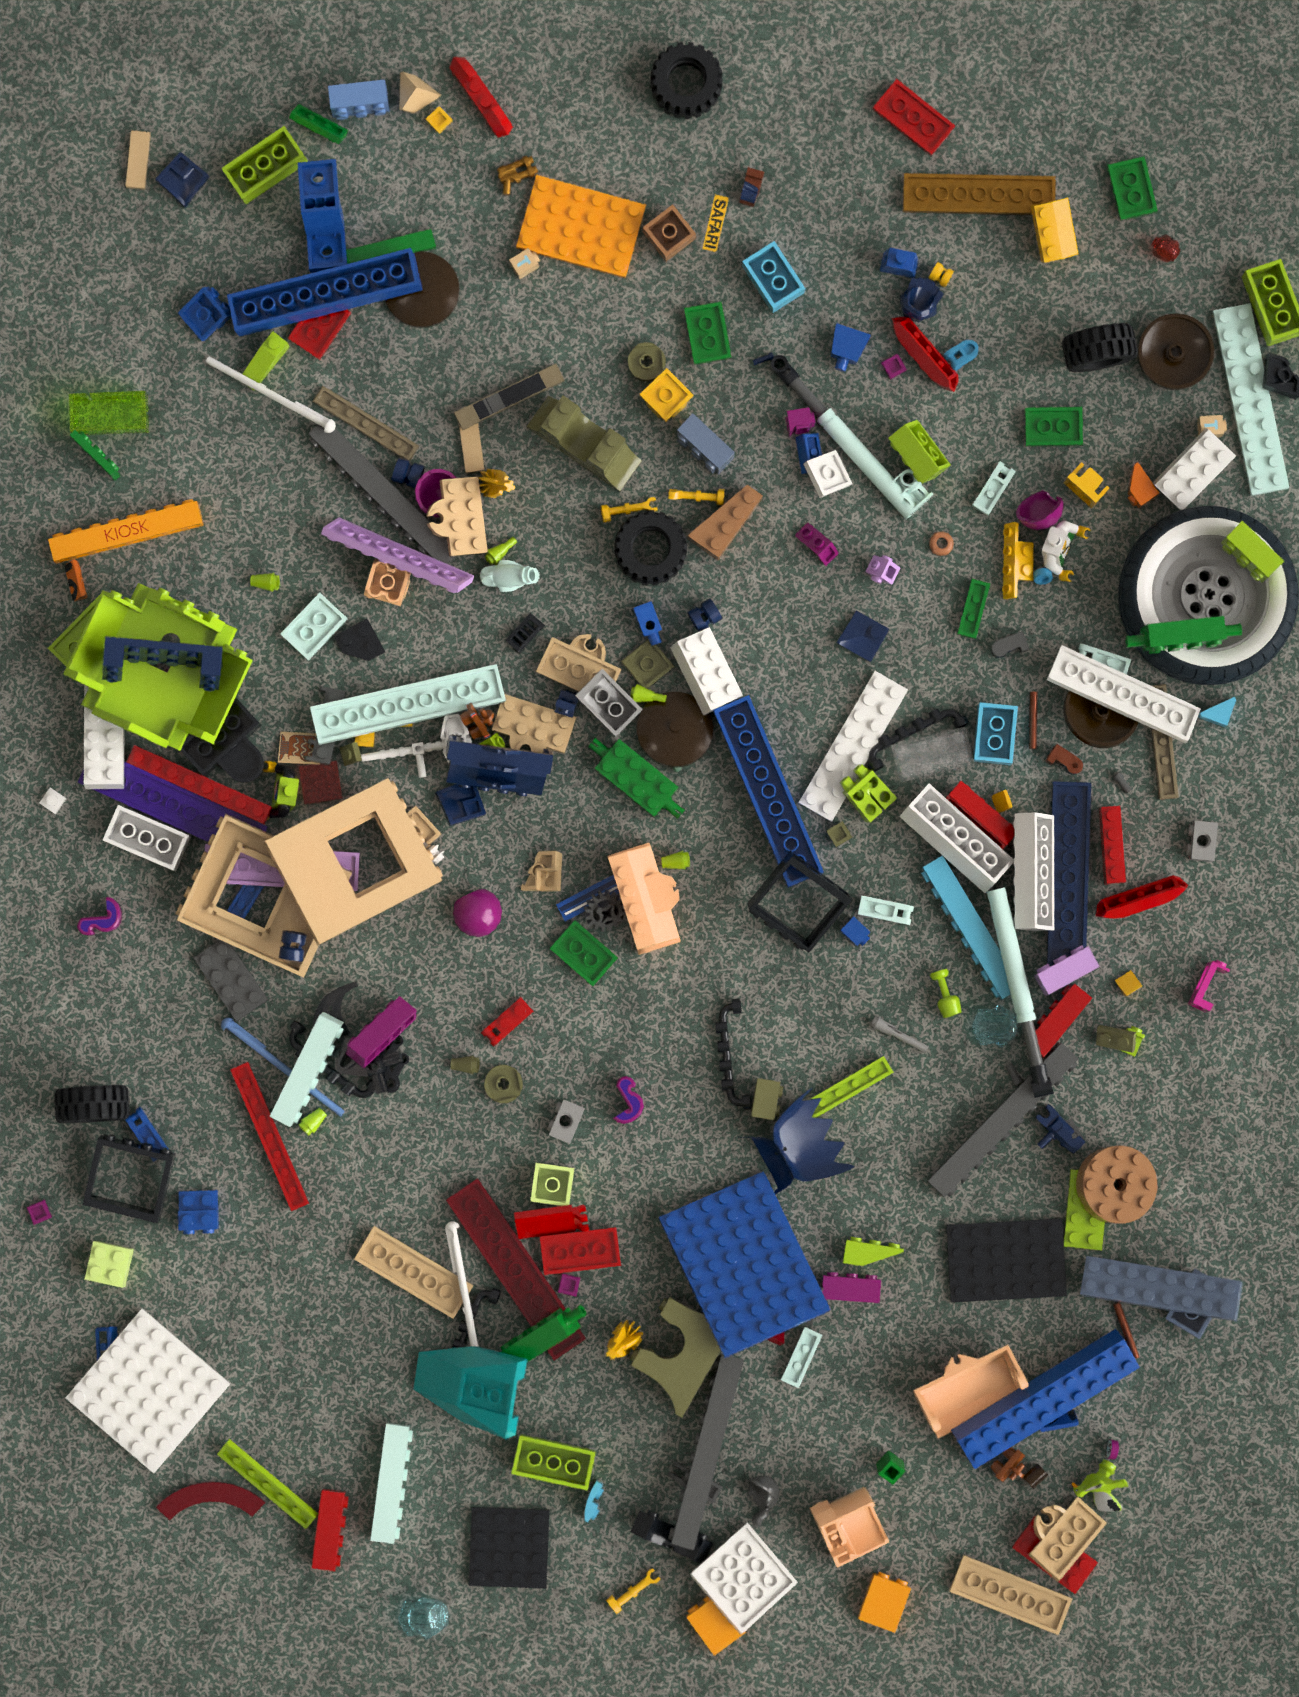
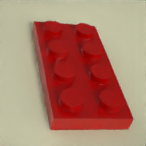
M898 79L893 82L872 109L930 156L934 154L955 128L952 122Z
M617 1227L540 1236L544 1275L621 1266Z
M1034 1516L1012 1548L1050 1575L1029 1556L1030 1552L1040 1541L1033 1527ZM1083 1552L1058 1582L1076 1594L1098 1562Z

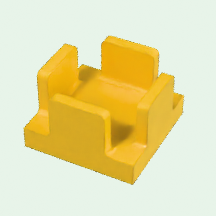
M666 368L639 396L658 418L661 417L667 422L686 406V403L693 397V394Z
M1081 462L1066 478L1064 484L1092 509L1109 490V487L1106 486L1098 495L1095 490L1103 482V478L1092 468H1088L1081 477H1078L1076 474L1084 466Z

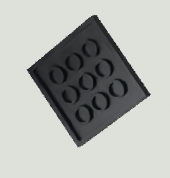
M472 1507L469 1586L546 1589L550 1510Z

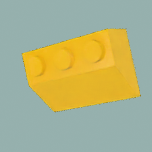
M1068 198L1030 205L1041 262L1046 263L1077 255L1078 249Z

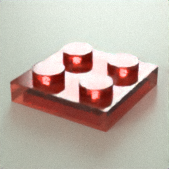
M331 761L330 765L311 764L299 766L305 805L343 799L337 761Z

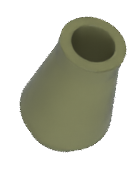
M472 1055L452 1058L451 1070L469 1074L478 1073L480 1067L479 1057Z

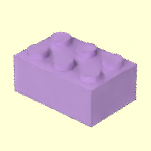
M1079 946L1070 951L1071 956L1066 957V955H1063L1053 960L1054 965L1049 966L1047 964L1036 970L1037 974L1034 977L1045 996L1100 967L1089 946L1086 948Z

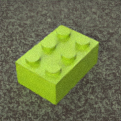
M918 420L903 425L888 438L891 441L890 445L902 456L903 463L913 471L914 478L922 484L935 479L951 466Z
M1243 521L1221 542L1223 545L1222 549L1227 554L1235 556L1238 565L1242 568L1246 567L1251 572L1250 576L1257 582L1263 583L1284 562Z

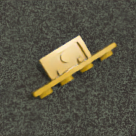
M1018 522L1004 524L1002 592L1003 599L1005 600L1017 598L1018 580L1033 581L1034 543L1018 541Z

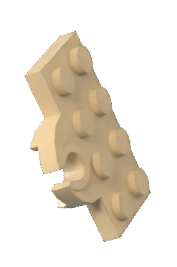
M478 477L440 480L442 499L430 505L426 517L438 514L441 518L439 524L434 522L427 524L433 532L432 534L447 538L449 557L487 553Z
M585 634L574 638L570 645L552 637L536 673L579 692L601 669L615 682L622 669L605 662V646L599 638L596 640V648L588 650L585 644L591 639V634Z
M504 694L506 701L500 703L492 731L509 736L510 749L520 750L521 747L528 746L531 752L543 753V749L547 748L565 754L576 721L575 716L571 718L556 713L553 709Z
M1076 1497L1066 1510L1056 1505L1040 1510L1042 1514L1049 1516V1524L1043 1523L1039 1515H1036L1034 1519V1531L1040 1541L1030 1552L1029 1556L1057 1582L1060 1581L1107 1524L1079 1497Z

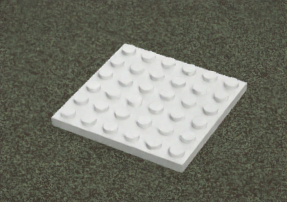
M142 1308L67 1395L66 1399L150 1471L155 1473L231 1383Z

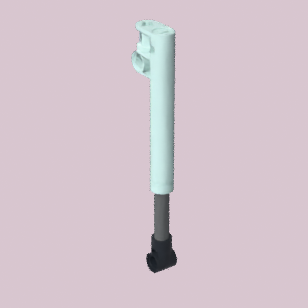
M777 355L772 359L771 371L787 387L790 386L805 404L810 407L818 417L817 422L824 427V430L905 519H908L934 495L932 492L929 493L922 486V483L914 478L912 470H905L894 479L845 423L835 415L836 413L831 408L827 410L799 379L800 375L788 363L786 357ZM777 361H781L785 367L777 369L774 364ZM909 475L912 477L913 482L907 484L903 481V477Z
M1006 888L991 890L987 892V896L990 902L991 914L1017 1024L1021 1023L1031 1065L1029 1071L1033 1079L1031 1084L1034 1097L1051 1095L1054 1092L1050 1077H1047L1046 1064H1043L1033 1022V1020H1036L1035 1012H1033L1034 1007L1007 899Z

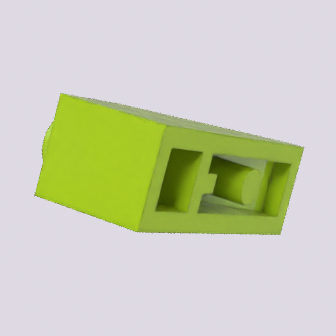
M272 331L258 349L243 375L257 383H261L289 349L288 342Z

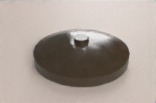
M414 252L423 290L386 299L385 302L390 312L400 322L416 328L432 327L446 320L454 311L459 299V281L452 266L442 257L430 252Z
M1173 313L1161 316L1151 322L1140 337L1137 354L1139 365L1146 377L1159 387L1169 390L1190 388L1199 383L1212 366L1214 360L1213 339L1207 328L1200 321L1189 315Z
M1068 691L1065 697L1063 712L1066 724L1076 738L1089 746L1096 748L1118 746L1124 743L1137 728V721L1072 691Z
M684 692L663 693V695H667L665 703L650 701L643 707L637 722L638 742L644 753L657 764L672 768L691 765L707 752L713 737L712 717L710 713L707 715L702 714L695 697Z

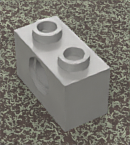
M1193 821L1192 825H1189L1188 836H1191V843L1187 844L1186 855H1189V860L1213 862L1215 860L1218 823ZM1199 836L1206 839L1205 846L1198 845L1197 838Z
M564 1099L562 1103L558 1102L554 1111L557 1113L555 1121L551 1119L547 1128L550 1131L549 1135L571 1144L585 1108ZM563 1115H567L571 1119V1123L567 1127L560 1124V1118Z

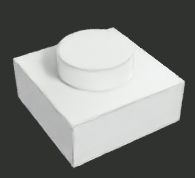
M50 787L39 803L56 814L67 798Z

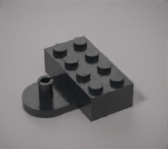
M235 697L214 744L190 735L186 738L180 751L205 777L220 765L234 780L241 783H249L256 780L264 769V758L261 752L248 739L262 725Z

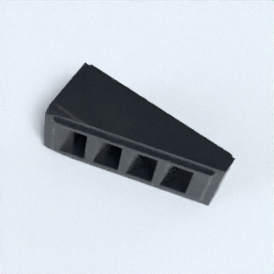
M530 613L505 641L521 654L545 625ZM531 620L538 626L537 629L532 627L528 621ZM523 627H528L533 633L530 635ZM520 631L528 637L526 640L518 634ZM514 637L519 639L523 644L520 646L517 642L513 640Z

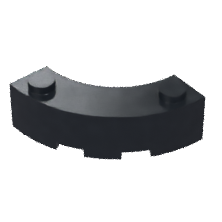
M648 1510L647 1513L639 1511L630 1531L631 1533L660 1546L663 1545L670 1549L673 1546L674 1552L694 1562L703 1563L706 1560L713 1545V1542L707 1540V1535L698 1532L694 1550L672 1545L668 1536L670 1529L675 1528L676 1524L659 1518V1514L654 1511Z

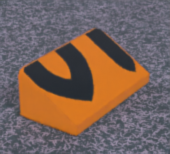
M75 559L65 564V571L72 600L87 599L79 562Z

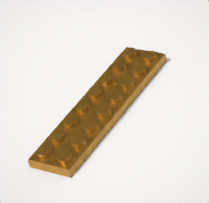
M904 173L903 212L1032 215L1030 205L1055 200L1056 176Z

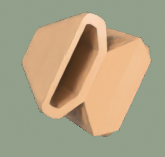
M375 559L364 595L366 598L378 599L401 606L408 590L411 573L398 570L394 565L382 563Z

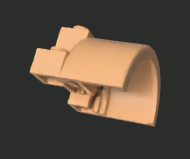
M865 1487L831 1503L825 1500L810 1508L817 1527L837 1567L889 1543L888 1537L873 1508L875 1506Z

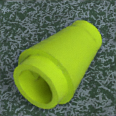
M275 573L252 575L250 584L251 586L273 592L279 589L280 577L275 575Z
M680 851L661 857L663 868L686 869V867H690L688 852Z
M318 1108L301 1119V1123L298 1126L309 1136L311 1133H315L327 1115L321 1108Z

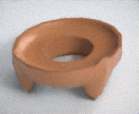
M943 531L935 532L929 541L932 553L938 556L949 554L954 546L951 535ZM939 538H944L947 541L946 548L941 549L937 546Z

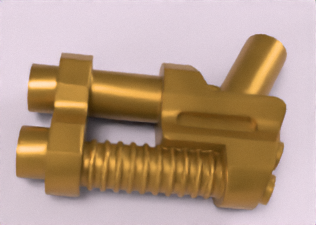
M526 155L522 157L523 159L497 168L499 173L498 179L503 184V195H510L511 183L515 182L518 184L522 179L529 176L531 178L535 177V174L538 173L537 167L531 166L534 163L532 156L527 157ZM523 165L526 166V170L517 173L516 168Z

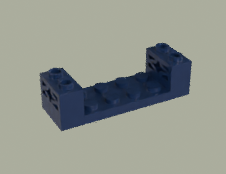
M105 636L102 680L110 683L122 681L123 660L131 663L142 661L152 665L165 663L168 666L186 665L188 668L199 666L201 667L199 688H203L205 691L219 690L223 647Z

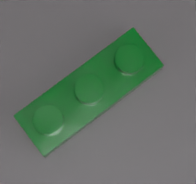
M300 104L291 111L289 116L297 124L303 125L314 133L320 134L337 144H340L348 133L347 129Z
M971 579L957 635L976 639L990 583Z

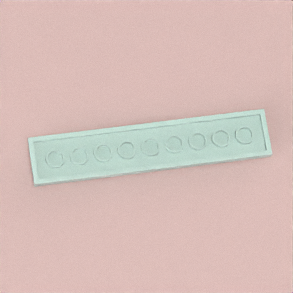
M1251 303L1213 310V318L1251 496L1289 489L1269 390L1262 388L1264 365Z
M495 664L311 706L310 710L318 744L321 745L465 712L468 710L466 705L472 703L475 709L503 703L506 699L498 667Z

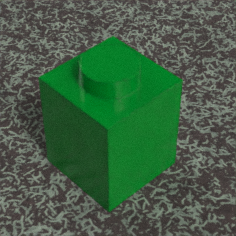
M889 1450L876 1463L878 1475L892 1485L905 1472L903 1460Z

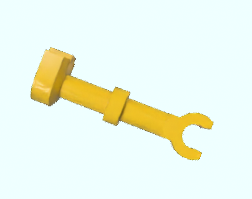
M669 489L668 499H694L696 502L701 500L716 501L717 505L723 506L725 489H718L717 494L701 493L699 490L688 492Z
M650 497L646 502L630 505L625 503L624 506L611 508L607 504L601 505L603 523L611 522V515L622 513L628 515L631 512L641 510H654L656 512L658 510L657 507L651 508L649 506V503L656 501V498Z
M653 1568L647 1571L645 1578L635 1586H630L628 1591L617 1600L612 1595L606 1599L616 1614L621 1611L620 1606L632 1597L638 1596L637 1593L647 1585L660 1581V1577L656 1579L650 1578V1574L655 1571Z

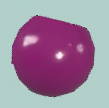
M432 469L424 473L415 487V500L419 508L427 514L429 506L442 499L440 480L455 479L457 477L444 469ZM434 514L432 517L439 518L440 516Z
M1041 490L1026 498L1018 506L1016 511L1017 519L1023 526L1032 530H1046L1055 525L1061 518L1064 508L1063 500L1058 496L1056 497L1057 500H1054L1048 492Z
M487 889L473 891L459 898L454 903L453 917L455 924L460 931L469 936H486L494 931L501 921L502 909L500 901Z

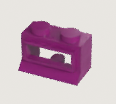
M810 407L787 411L785 418L789 438L794 432L795 435L808 433L811 427H815L814 412L810 413Z

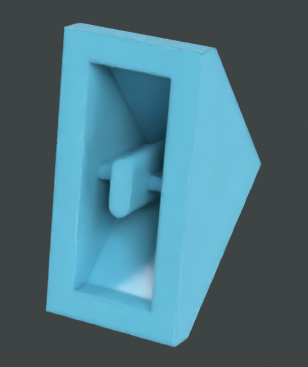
M1235 697L1199 713L1198 717L1226 727L1236 702Z

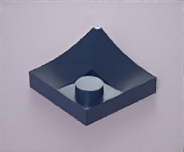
M180 152L155 180L186 208L195 194L209 179V175Z
M856 610L838 639L837 644L872 662L890 629Z
M455 784L435 793L449 826L486 815L476 786L462 788L459 787V784Z

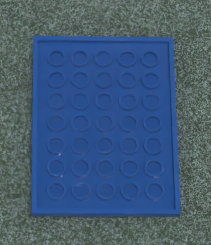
M764 1171L659 1217L662 1228L724 1358L830 1311V1307Z

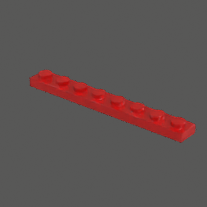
M135 745L126 762L264 825L273 808Z
M249 1062L230 1069L290 1210L294 1211L310 1204L273 1118L270 1117V1110Z

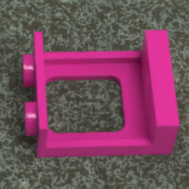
M1219 960L1206 964L1188 1005L1203 1012L1211 1011L1214 1004L1202 998L1216 970L1223 974L1230 971V969L1226 968L1227 964Z

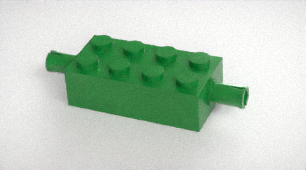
M1224 616L1153 623L1140 628V635L1125 636V643L1127 648L1142 646L1143 651H1149V654L1161 653L1164 649H1168V652L1180 651L1184 647H1187V650H1193L1203 645H1206V648H1212L1221 645L1222 641L1226 640L1229 636H1241L1242 626L1240 623L1225 625Z
M597 738L593 740L594 744L591 743L588 748L601 757V761L595 767V771L653 818L664 808L676 819L680 817L678 812L683 814L685 809L672 800V796L679 787L620 739L617 740L612 748H607Z
M582 1305L577 1306L572 1311L569 1307L565 1310L559 1308L534 1326L529 1327L518 1336L507 1341L499 1347L501 1349L500 1352L525 1358L529 1362L581 1327L578 1320L587 1315L586 1310Z

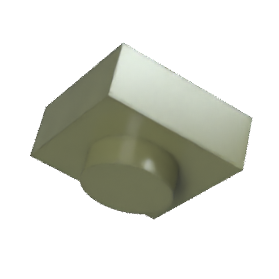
M357 742L340 747L344 766L362 761Z
M843 821L826 831L835 847L852 838Z

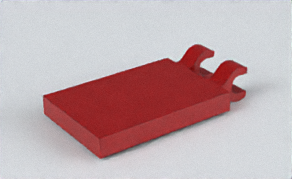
M343 310L300 321L288 339L320 360L351 315V312Z
M572 1205L515 1212L514 1219L518 1238L526 1239L575 1232L576 1228L582 1232L589 1231V1225L582 1224L583 1222H588L587 1214H580L581 1212H586V1205H579L573 1208Z

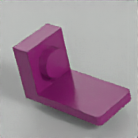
M806 523L795 534L796 538L812 550L825 566L839 554L833 543L810 523Z

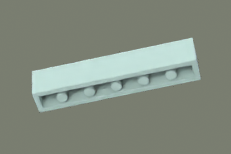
M325 1012L319 1015L270 1115L271 1118L289 1127L299 1122L302 1116L300 1110L302 1106L306 1107L310 1100L308 1094L311 1089L314 1090L319 1080L316 1078L319 1072L323 1073L327 1062H325L327 1055H332L336 1047L333 1043L336 1038L339 1039L344 1031L341 1028L344 1022Z
M386 1423L371 1541L394 1544L395 1539H399L400 1528L397 1527V1522L402 1519L403 1508L399 1507L400 1500H404L405 1489L402 1488L403 1481H407L408 1469H405V1461L409 1462L411 1451L407 1450L408 1442H412L413 1430H410V1425Z

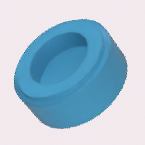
M1047 568L1037 569L1033 573L1034 582L1040 585L1048 584L1053 579L1052 572Z

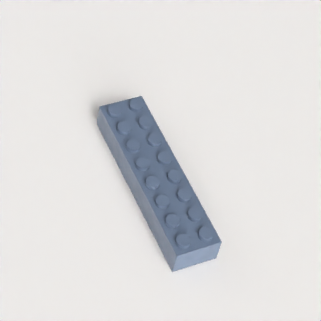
M1086 1256L1080 1294L1085 1297L1237 1322L1243 1283L1237 1280Z

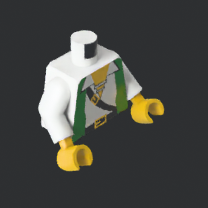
M1061 521L1056 527H1050L1042 548L1044 566L1054 574L1059 575L1061 581L1071 582L1068 579V575H1074L1073 571L1063 570L1062 568L1074 534L1088 539L1084 533L1086 530L1091 531L1090 528L1078 526L1067 521Z

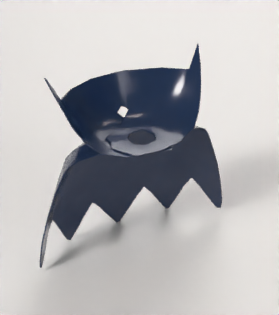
M813 1088L801 1095L777 1120L773 1131L774 1141L763 1137H750L777 1185V1189L774 1191L775 1194L786 1189L794 1178L804 1182L819 1180L841 1174L855 1167L850 1164L834 1162L845 1142L824 1140L833 1120L812 1117L821 1098L802 1101Z

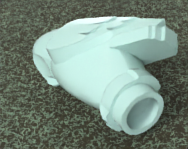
M500 560L498 565L486 566L480 572L482 584L489 587H498L500 592L514 591L523 585L535 584L539 579V572L536 568L522 566L510 560Z

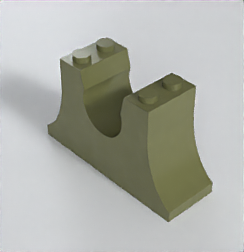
M563 395L560 400L548 396L527 425L529 430L619 492L622 491L642 462L627 446L626 439L611 428L605 430L593 423L582 414L578 405Z
M669 1296L668 1299L664 1298L659 1306L661 1310L660 1315L669 1324L677 1326L683 1332L684 1345L682 1349L673 1356L664 1357L652 1349L640 1347L639 1350L635 1349L630 1360L632 1361L631 1366L653 1378L666 1390L674 1404L675 1414L683 1417L717 1358L720 1348L703 1312L694 1310Z

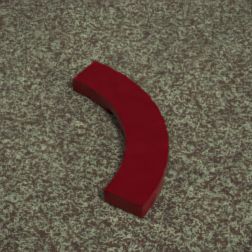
M202 1482L189 1485L172 1493L156 1508L166 1518L171 1520L179 1512L192 1505L203 1502H222L236 1506L253 1517L266 1502L250 1490L231 1483Z

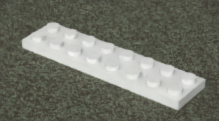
M1063 645L1059 648L1047 677L1048 681L1185 744L1190 738L1201 710L1199 707Z
M877 671L873 673L800 799L799 804L830 822L833 821L846 798L842 793L844 789L839 782L846 776H849L853 782L856 781L857 775L853 770L859 764L863 766L866 764L871 748L878 743V738L882 736L908 689Z

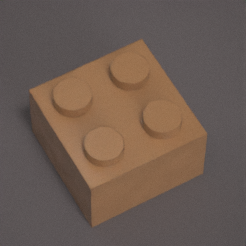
M671 205L643 227L644 235L665 262L696 239V233L674 205Z

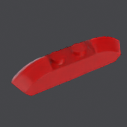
M453 57L449 67L450 71L497 138L509 135L513 128L512 124L477 72L465 57Z
M909 317L892 318L893 330L901 346L907 350L908 354L919 364L931 381L945 390L954 392L959 382L958 374L955 370L952 369L949 363Z
M1172 875L1101 899L1097 904L1096 917L1109 919L1123 918L1163 905L1181 895L1188 887V884L1180 877Z

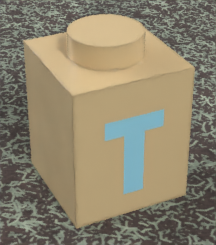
M529 248L509 259V263L519 279L539 268L538 262L540 259L535 251L531 253Z
M1223 415L1200 416L1197 419L1198 435L1207 428L1216 437H1222L1227 430L1226 420H1223Z

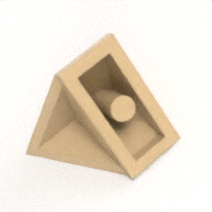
M400 72L399 110L416 113L442 96L417 76Z

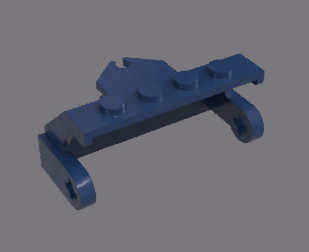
M449 735L446 757L450 762L446 774V782L459 784V787L462 788L476 786L482 791H489V788L497 789V792L504 794L512 791L516 792V795L527 796V794L542 795L546 775L551 774L553 752L552 749H543V753L459 742L456 741V736Z

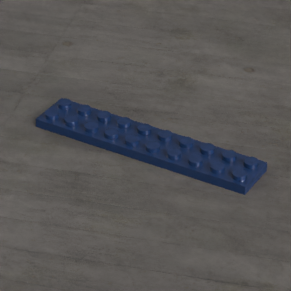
M1052 782L1051 815L1054 816V931H1048L1047 964L1049 966L1054 965L1053 960L1063 955L1069 957L1071 956L1070 951L1079 946L1086 948L1091 783Z

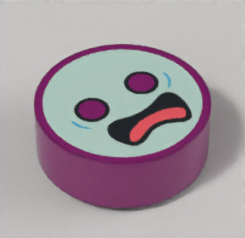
M1110 1439L1107 1445L1106 1457L1107 1459L1115 1460L1119 1451V1442Z

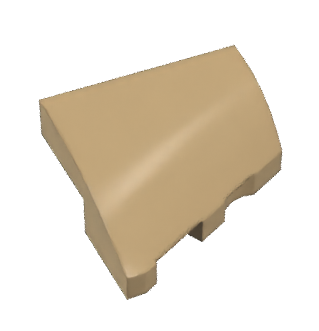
M557 851L538 852L535 857V863L528 872L530 875L526 884H522L521 890L561 891L562 853Z

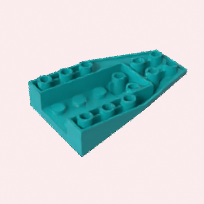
M478 1346L421 1351L418 1355L413 1390L461 1422L507 1439L516 1435L519 1416L513 1415L517 1382L525 1378L527 1359Z

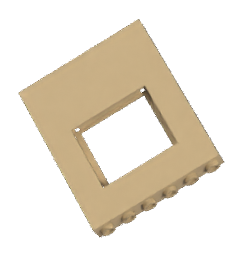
M389 778L264 842L317 946L442 881L441 877L443 875L438 866H434L432 862L434 858L431 851L425 849L423 845L425 841L420 832L417 833L414 826L416 823L411 815L408 816L405 811L407 806L402 798L399 799L396 793L398 789L393 781L390 782ZM375 818L402 870L355 894L328 841Z
M225 814L224 818L220 816L216 827L219 828L217 834H212L208 845L211 847L208 853L204 851L199 861L203 864L200 870L196 869L193 874L192 880H194L192 888L188 886L183 896L187 899L184 905L180 904L176 911V915H178L177 921L304 978L318 946L285 884L265 928L216 906L240 852L276 868L264 845V842L274 837V835L228 814ZM341 866L349 881L352 871ZM283 930L307 934L306 945L302 946L305 950L303 961L278 958L280 946H283L281 942ZM291 942L290 946H295L296 944Z

